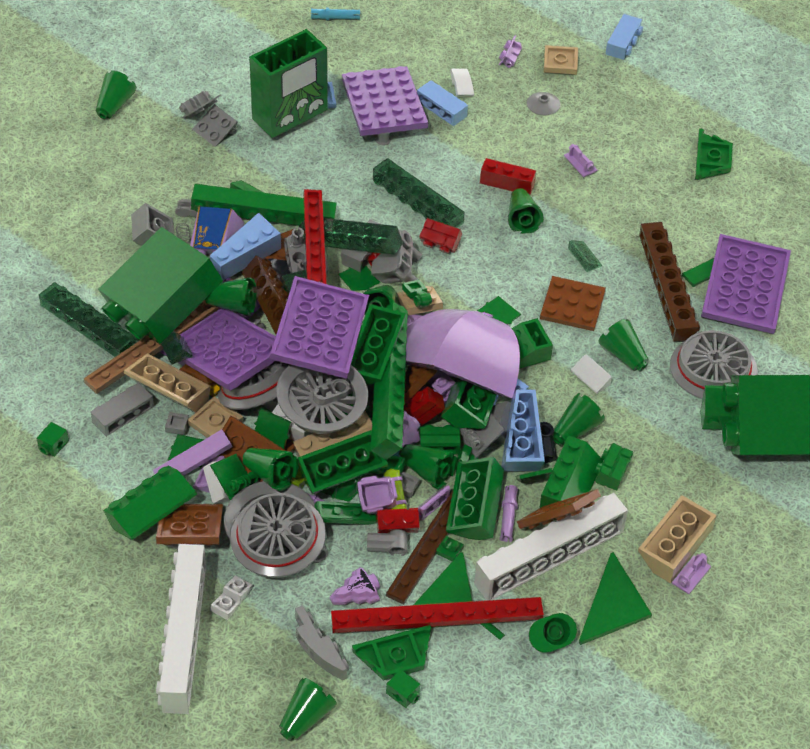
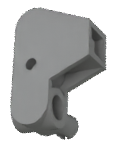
M299 227L298 230L294 228L292 234L284 238L286 261L291 279L295 276L306 279L304 231ZM325 255L326 278H327V274H328L329 269H328V264H327V258H326V255Z
M397 229L393 231L388 237L387 248L372 261L371 274L382 283L418 280L411 273L412 261H418L422 253L413 247L412 237L406 230L401 231Z

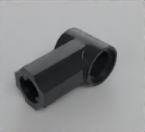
M540 422L544 463H551L557 458L553 440L554 428L548 422Z

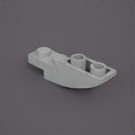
M303 605L295 608V619L299 625L296 628V638L301 647L322 669L341 680L347 679L348 664L344 658L341 659L339 656L340 652L336 642H332L329 635L322 637L319 628L315 629L313 625L314 621L311 613L306 612Z

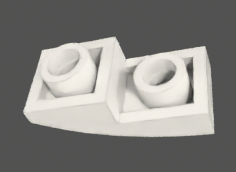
M450 69L452 85H455L456 97H473L474 90L468 70Z
M235 575L224 586L223 593L211 604L210 611L228 620L249 594L252 584Z

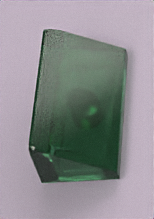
M569 241L568 249L586 272L602 267L600 261L584 241Z
M175 331L161 344L172 365L193 356L184 337Z

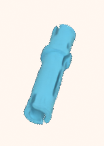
M311 8V13H316L311 14V19H326L328 21L329 19L360 20V15H353L360 14V9Z

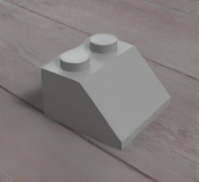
M147 203L131 214L133 241L138 245L142 246L161 227L174 234L173 218Z

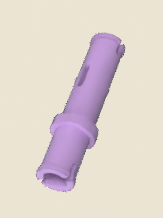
M507 485L505 487V498L502 501L503 517L500 541L508 542V538L509 542L513 541L515 510L518 507L516 502L518 488L514 485Z

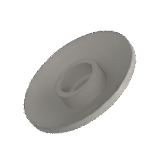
M537 92L527 99V106L535 114L551 115L559 110L560 101L551 93Z

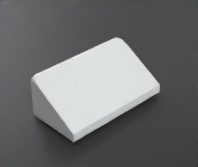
M587 354L571 369V372L596 394L611 385V375Z
M216 461L204 466L203 470L212 502H230L231 500H229L210 467Z

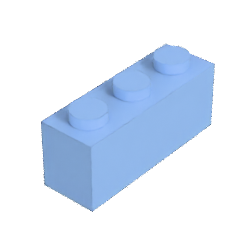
M623 14L607 42L606 55L622 60L627 55L630 56L632 45H636L638 36H641L643 26H641L642 19Z
M430 80L417 89L421 104L452 126H455L467 117L468 105Z

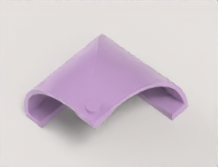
M460 309L438 310L420 317L407 327L406 365L440 370L499 396L513 398L519 373V344L512 328L492 318L493 315Z

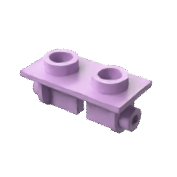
M516 36L512 40L508 39L503 48L506 50H503L499 56V59H501L499 65L503 63L508 68L514 66L517 56L522 49L521 43L515 41Z
M571 144L569 146V153L564 154V157L582 177L598 171L594 163L582 153L578 145Z
M440 370L427 381L439 394L449 396L452 386L456 383L445 372Z
M704 553L693 556L673 580L672 584L690 594L711 568L707 564V556Z

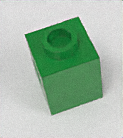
M50 422L37 437L40 452L54 457L69 441L67 430L53 422Z
M400 669L386 683V694L407 708L410 704L414 705L419 700L421 695L420 683Z

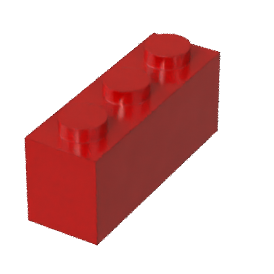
M488 158L485 159L480 174V184L512 192L521 188L525 189L529 195L532 193L536 179V170Z

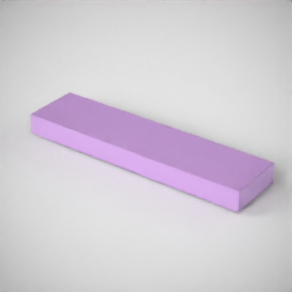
M220 430L155 468L153 471L156 474L159 469L169 465L177 469L184 476L230 449L232 445L223 430Z

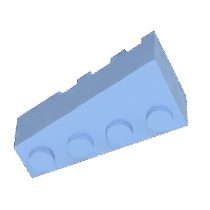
M258 213L210 255V260L224 281L245 269L256 255L263 259L281 249V233Z
M516 390L511 399L501 466L504 468V471H539L545 460L536 390Z

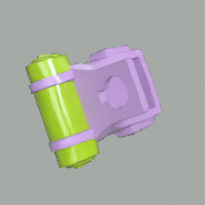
M389 469L382 478L371 476L361 478V481L357 482L358 496L363 512L374 514L377 513V510L385 508L407 509L400 470Z

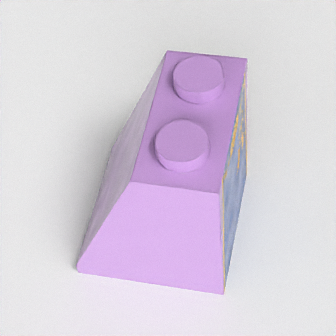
M198 207L190 246L205 256L211 255L244 226V221L233 209Z

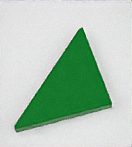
M463 552L458 554L413 605L472 601ZM416 628L395 629V631L412 630Z
M614 552L610 553L579 639L580 645L652 616L651 611Z

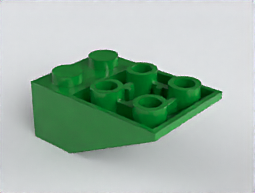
M538 318L521 322L512 328L519 344V369L551 360L553 344Z

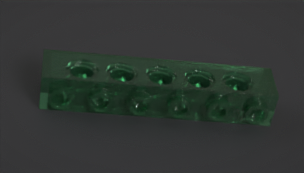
M386 158L373 168V181L375 184L384 187L389 194H394L402 203L408 204L414 212L422 214L425 219L428 218L455 228L464 224L465 212L389 158Z
M323 218L325 247L395 255L403 244L397 226ZM303 220V222L299 225V228H302V229H303V231H304V235H303V236H304V239H305V227H304V220Z
M56 282L38 294L40 306L114 357L137 343L136 337L123 329L120 324L114 323L104 313L98 312L91 304L85 303L79 296L73 295L66 287L60 286Z

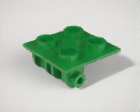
M237 454L210 465L229 500H232L245 487L255 484L259 479L252 471L247 473Z

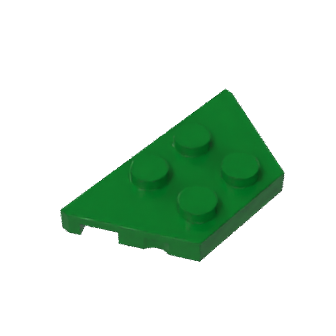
M699 128L695 179L730 173L733 143L722 140L716 135L711 137L704 133V129Z
M427 625L352 645V652L383 681L391 679L400 669L406 674L425 669L431 626Z

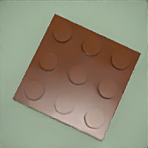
M552 276L540 319L594 331L606 287Z
M223 504L181 505L159 521L156 544H219Z

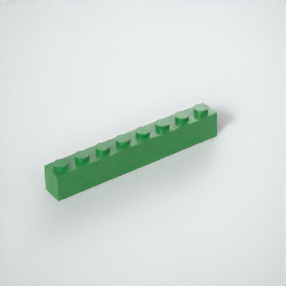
M194 184L191 210L198 212V207L233 209L240 218L252 219L260 213L268 222L304 226L303 198ZM323 201L324 229L334 228L337 202Z

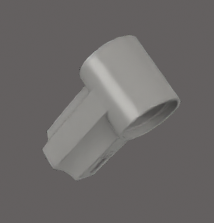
M393 530L390 534L368 533L367 551L389 552L393 556L394 554L404 556L407 553L408 534L403 530Z

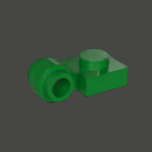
M419 279L402 283V290L410 299L414 298L416 307L423 308L432 303L430 293H427L426 286Z

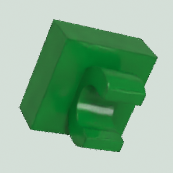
M468 445L463 446L457 455V465L461 461L478 459V457L470 455L472 447Z
M445 536L437 548L436 554L453 561L464 548V544Z

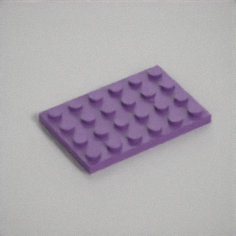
M407 66L342 74L343 85L360 136L428 128V120Z
M720 234L701 317L774 334L791 250Z
M295 276L272 347L270 359L347 379L369 295Z
M222 308L163 345L165 352L229 391L237 388L241 383L252 378L256 373L276 361L270 359L276 338L275 335L232 311Z

